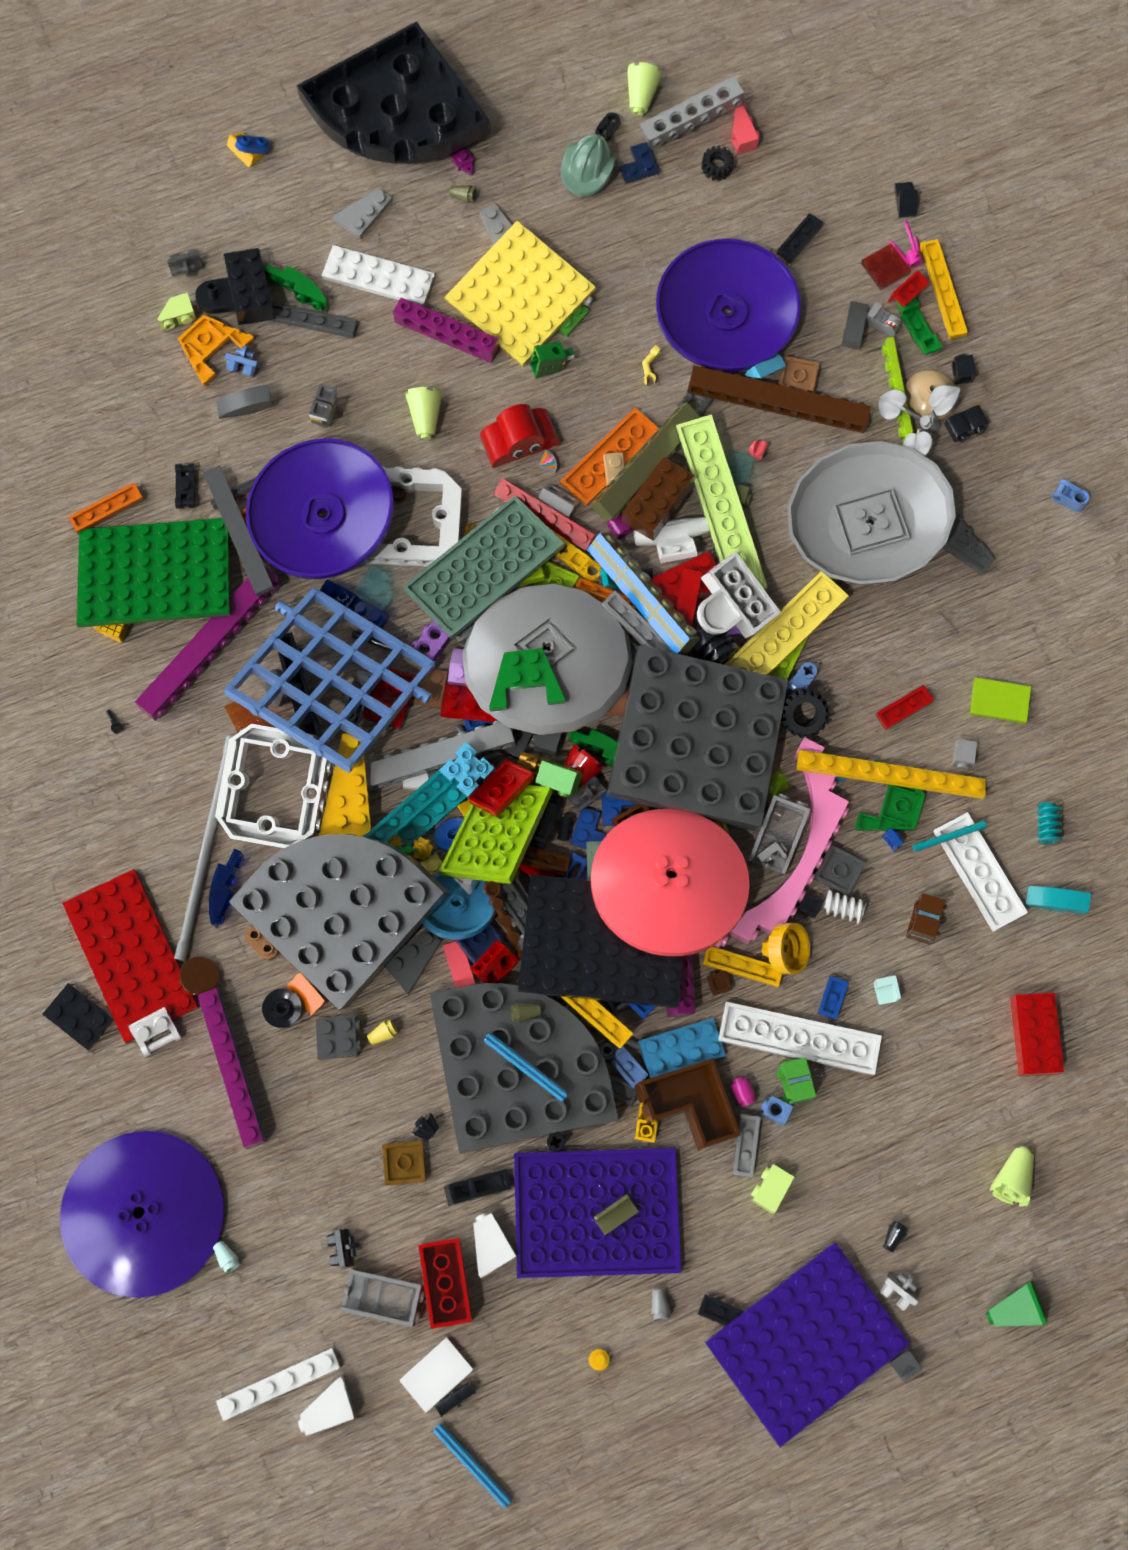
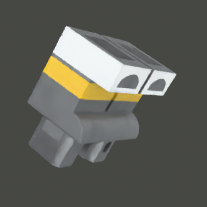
M319 384L315 400L309 411L311 423L329 428L339 401L337 388Z

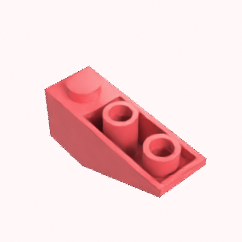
M745 102L736 107L734 112L731 141L737 155L757 149L758 141L760 140L759 132L753 127L752 117L747 114Z

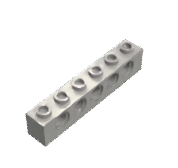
M733 76L641 123L642 134L650 149L660 147L666 141L676 139L680 134L686 131L689 132L702 123L705 124L712 118L723 115L732 108L739 107L745 102L744 92L736 77Z

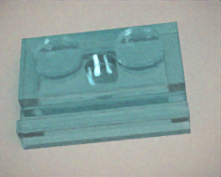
M728 450L726 460L733 482L747 486L754 456L750 457L744 453Z

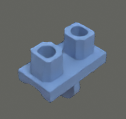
M244 345L242 349H236L235 353L240 354V357L228 353L225 354V359H227L226 370L237 373L239 364H243L242 374L253 377L256 369L261 367V364L257 361L247 359L248 357H254V353L249 352L248 345Z

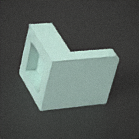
M896 975L876 979L873 982L879 1005L898 1002L901 999Z

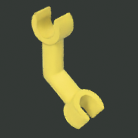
M657 345L652 348L650 354L642 362L646 386L648 378H652L654 384L656 383V376L651 371L650 363L662 353L660 352L661 348Z

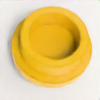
M602 1349L594 1350L589 1356L590 1366L597 1371L606 1369L609 1365V1355Z

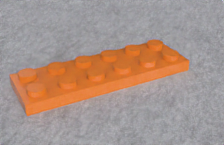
M634 408L560 480V484L587 507L607 486L603 455L623 452L625 466L656 432L658 427L639 410Z

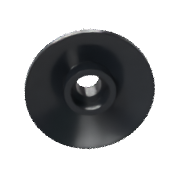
M285 988L270 992L262 1004L264 1019L276 1028H286L293 1025L299 1019L302 1011V1004L297 994ZM281 1006L286 1007V1011L284 1013H281L279 1011Z

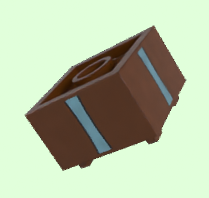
M922 893L915 901L906 938L925 944L934 941L935 937L940 935V932H937L942 911L947 908V905H944L945 900Z

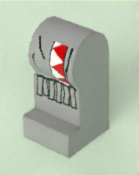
M875 303L867 314L865 324L888 336H894L902 325L901 319L881 308L882 305Z

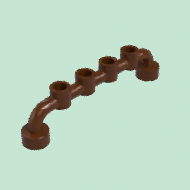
M487 881L483 886V891L490 898L489 905L496 910L498 922L505 927L507 931L506 938L509 942L513 943L516 949L515 956L521 960L522 951L518 947L520 934L514 930L511 924L512 918L506 914L503 908V901L497 896L501 890L500 885L497 882Z

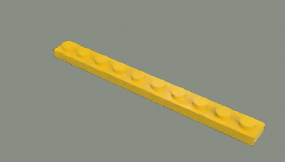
M799 750L797 753V770L979 799H984L986 796V779L804 750Z

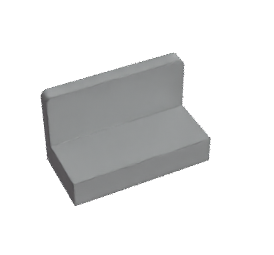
M551 483L542 488L538 497L539 500L569 518L572 511L577 509L581 502Z

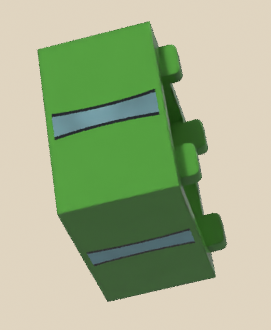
M806 1057L783 1062L778 1067L779 1071L776 1072L777 1079L781 1078L785 1093L782 1096L784 1102L793 1106L810 1102L816 1097Z

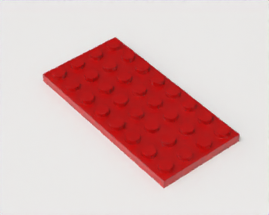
M135 869L62 903L124 1043L127 1044L135 1040L129 1025L163 1007L166 1008L172 1021L198 1009L193 995L186 992L180 984V966L177 960L174 959L175 955Z

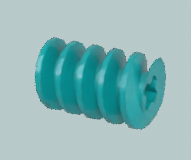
M1048 802L1037 804L1039 808L1037 814L1040 816L1037 818V822L1040 823L1037 826V829L1040 831L1037 833L1038 838H1040L1037 843L1051 845L1063 840L1062 837L1057 836V834L1062 833V830L1057 828V826L1062 825V822L1057 821V819L1062 818V815L1056 813L1061 811L1062 807Z

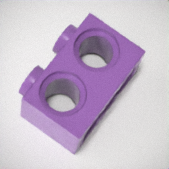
M432 621L430 625L427 624L424 627L423 635L419 640L416 639L411 647L418 652L423 648H428L430 651L423 655L436 662L452 639ZM435 633L441 635L438 639L431 638Z

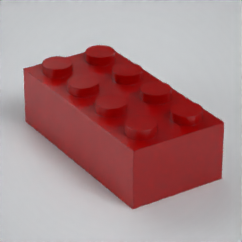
M708 551L650 580L661 589L663 596L673 603V607L676 610L683 569L701 571L703 576L714 568L716 563ZM702 579L700 581L697 603L705 600L712 594Z
M1055 993L1016 994L1011 997L1010 1003L1018 1076H1051L1064 1073Z
M460 1238L418 1245L430 1329L473 1322Z

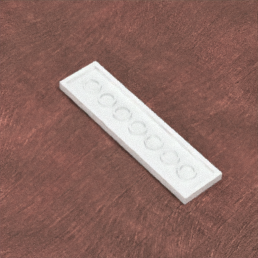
M725 1002L718 1041L796 1059L806 1057L809 1062L874 1076L882 1036Z

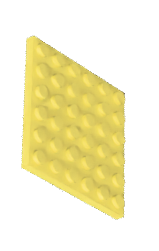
M516 221L444 298L480 331L499 338V347L524 367L531 359L534 346L545 344L562 324L596 290V287L521 223Z

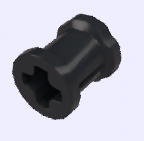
M559 1133L549 1135L547 1138L548 1149L553 1152H560L565 1144L564 1137ZM553 1138L561 1140L558 1148L550 1145Z

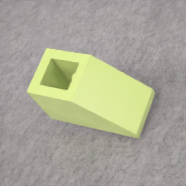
M188 293L169 299L158 317L162 330L173 329L175 326L189 324L196 320Z

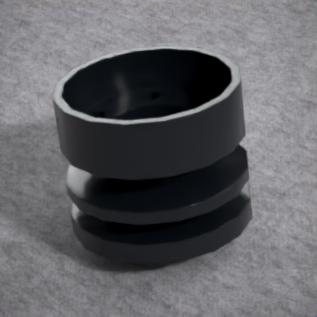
M703 629L697 634L700 639L691 650L696 656L704 654L701 660L724 665L736 654L739 646L737 643H733L734 639L732 637L725 638L728 631L714 635Z

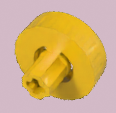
M781 923L771 931L769 940H765L762 943L761 951L763 956L769 957L771 966L779 974L797 975L803 972L808 964L810 941L802 925L798 923Z

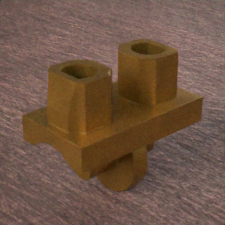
M521 751L517 765L533 772L534 776L537 777L542 760L554 761Z

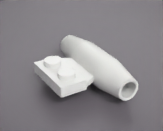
M705 517L680 518L668 521L654 541L637 531H633L636 546L656 545L660 563L697 557L693 538L708 533L709 526Z

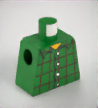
M560 342L535 345L530 360V366L535 379L563 370L565 362L574 359V353L572 348L564 350Z

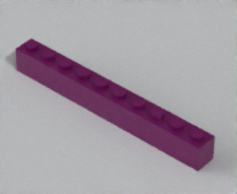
M265 567L274 589L259 596L255 594L249 578H247L230 597V616L212 617L135 701L138 708L154 721L163 717L170 704H174L179 699L180 693L191 686L192 680L203 673L205 666L217 657L219 650L225 648L229 644L230 638L241 631L242 625L253 618L255 611L266 603L268 596L278 590L280 586L278 576Z

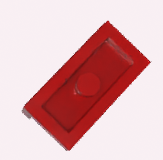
M917 270L892 293L888 302L891 303L896 299L905 307L930 282Z

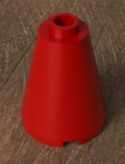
M574 744L563 766L583 772L579 789L605 767L603 765L598 767L599 762L581 748L577 750L579 746Z

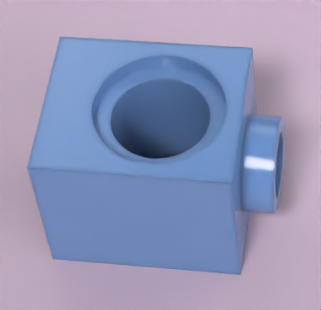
M771 1096L769 1100L765 1098L760 1108L763 1110L761 1116L784 1126L794 1106ZM772 1105H777L780 1108L779 1115L771 1113L770 1107Z

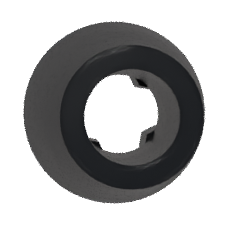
M893 1220L892 1224H889L883 1247L894 1253L898 1245L907 1236L908 1227Z

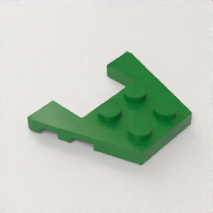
M542 648L504 652L489 705L490 712L508 710V690L546 686L548 705L566 703Z
M888 784L879 818L859 812L854 830L888 831L892 828L893 831H914L926 794L920 789Z

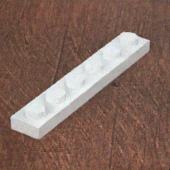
M333 1348L223 1397L216 1401L222 1419L225 1421L340 1368Z

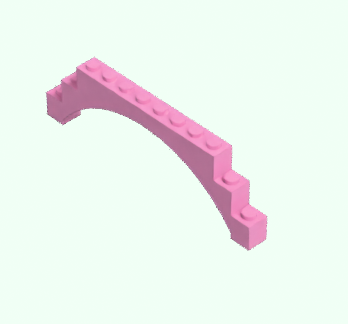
M804 737L794 759L797 760L799 750L822 753L825 747ZM803 771L810 797L811 821L807 844L801 860L783 886L770 898L744 912L738 924L728 935L748 945L750 940H755L759 932L756 928L770 935L775 926L786 923L789 917H794L798 909L794 907L798 900L801 902L807 891L803 889L806 883L811 884L815 876L812 873L814 868H819L824 859L821 857L823 851H828L832 844V841L829 840L831 835L837 834L841 826L838 824L840 818L844 819L849 811V808L846 807L849 801L832 793L837 783L834 780L836 776ZM726 936L723 940H721L719 943L712 947H724L729 939V936Z

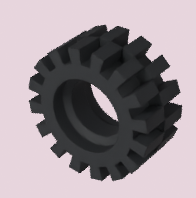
M719 145L717 149H715V146H712L711 150L708 148L702 157L701 169L703 174H707L706 177L708 179L711 176L713 181L715 178H717V181H721V177L725 180L726 176L729 177L733 170V154H731L730 150L726 152V147L720 149L721 146ZM721 160L724 162V166L715 167L711 164V161Z

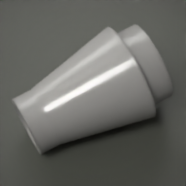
M664 1289L652 1290L651 1316H653L654 1321L670 1319L671 1310Z

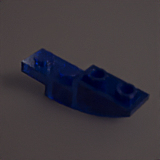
M328 579L320 588L321 592L381 629L390 619L388 613L358 598L357 594Z
M237 849L233 850L226 866L218 863L211 882L208 905L210 923L214 928H218L219 924H223L226 918L225 912L228 907L232 906L229 901L234 897V893L229 889V886H233L236 880V871L241 869L245 860L243 853Z

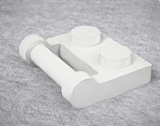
M165 1007L129 1025V1029L145 1057L174 1040L182 1039ZM170 1029V1034L146 1045L145 1041Z

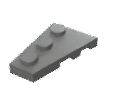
M376 189L332 216V221L361 239L391 204L392 197Z

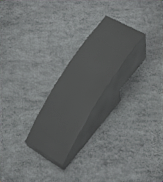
M850 302L841 344L842 347L859 350L868 304Z
M268 384L244 389L216 401L219 419L254 414L257 409L272 407Z

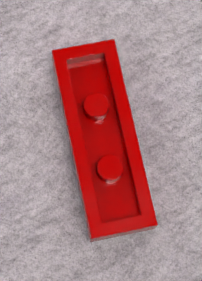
M923 685L878 711L875 716L884 729L887 730L934 702V699Z

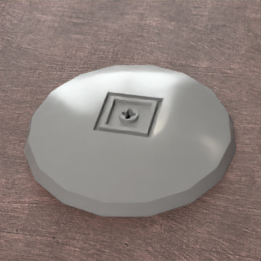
M883 441L846 445L819 458L797 480L787 506L789 535L803 559L832 579L861 586L895 582L922 569L947 543L956 517L953 488L938 465L911 447ZM869 520H872L874 522V525H871L869 523Z
M557 584L522 587L494 602L472 625L462 652L465 683L480 708L509 728L538 735L575 731L603 717L625 692L633 666L629 635L624 627L601 606L602 603L583 590ZM543 646H550V651L546 649L544 653L566 703L548 705L546 686L508 690V710L490 712L489 705L504 652L543 649Z

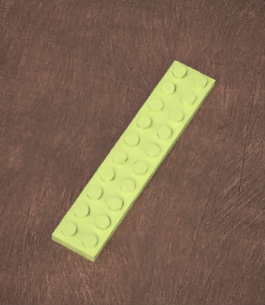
M712 414L676 425L690 472L695 475L694 485L704 516L708 522L719 562L737 552L763 589H767L768 586Z

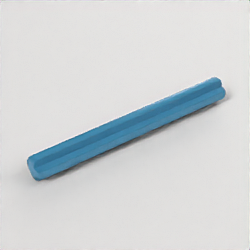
M492 1033L485 1037L484 1042L558 1100L563 1102L568 1096L567 1091Z
M441 1423L438 1424L433 1430L434 1433L503 1508H506L512 1501L508 1494Z

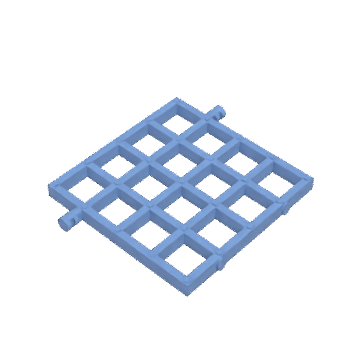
M313 587L294 609L282 600L277 603L275 611L286 616V619L225 687V695L250 710L254 716L258 715L307 746L317 756L324 757L350 774L412 696H415L425 704L430 701L432 694L420 688V686L435 668V662ZM314 601L335 613L323 628L302 616ZM343 619L364 631L352 646L331 634ZM293 625L314 637L302 652L281 641ZM372 637L393 649L381 665L360 652ZM322 643L344 655L331 671L310 659ZM272 649L293 661L281 677L259 665ZM401 655L422 667L411 683L389 671ZM351 661L373 673L361 689L339 677ZM302 667L323 680L310 696L289 684ZM251 673L272 686L259 702L237 690ZM381 679L403 692L391 708L369 696ZM331 685L353 698L340 715L318 702ZM280 692L302 704L289 721L267 709ZM361 704L382 717L370 733L348 721ZM310 710L332 723L319 740H316L297 727ZM340 729L362 742L349 759L327 746Z

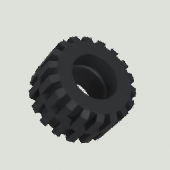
M801 688L800 690L794 689L791 694L788 693L786 695L781 720L788 732L800 738H804V736L810 738L813 734L818 735L820 730H824L825 723L829 721V707L817 691L815 692L810 688ZM804 702L811 703L815 708L814 717L806 723L797 722L793 717L796 706Z

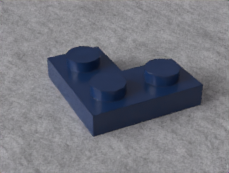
M644 142L631 146L630 151L635 162L620 166L624 183L629 184L658 175L659 170L648 143Z

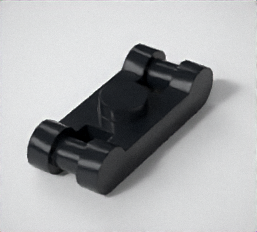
M175 464V508H195V464ZM182 473H188V477H182Z

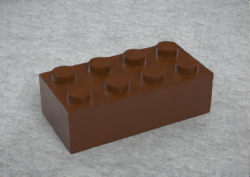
M663 457L623 510L622 523L654 541L694 487L695 475Z

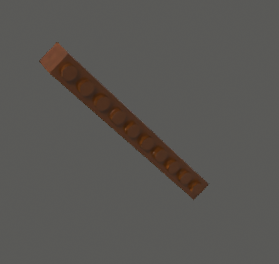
M693 365L687 393L863 434L867 428L871 406L862 402L855 403L845 398H833L830 395H820L810 390L803 391L792 386H781L775 382L760 381L758 378H747L740 374H729L723 370H712L702 365Z

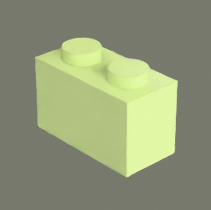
M775 1165L765 1168L761 1175V1178H763L761 1185H756L751 1193L754 1197L752 1202L772 1214L776 1212L794 1179V1176Z

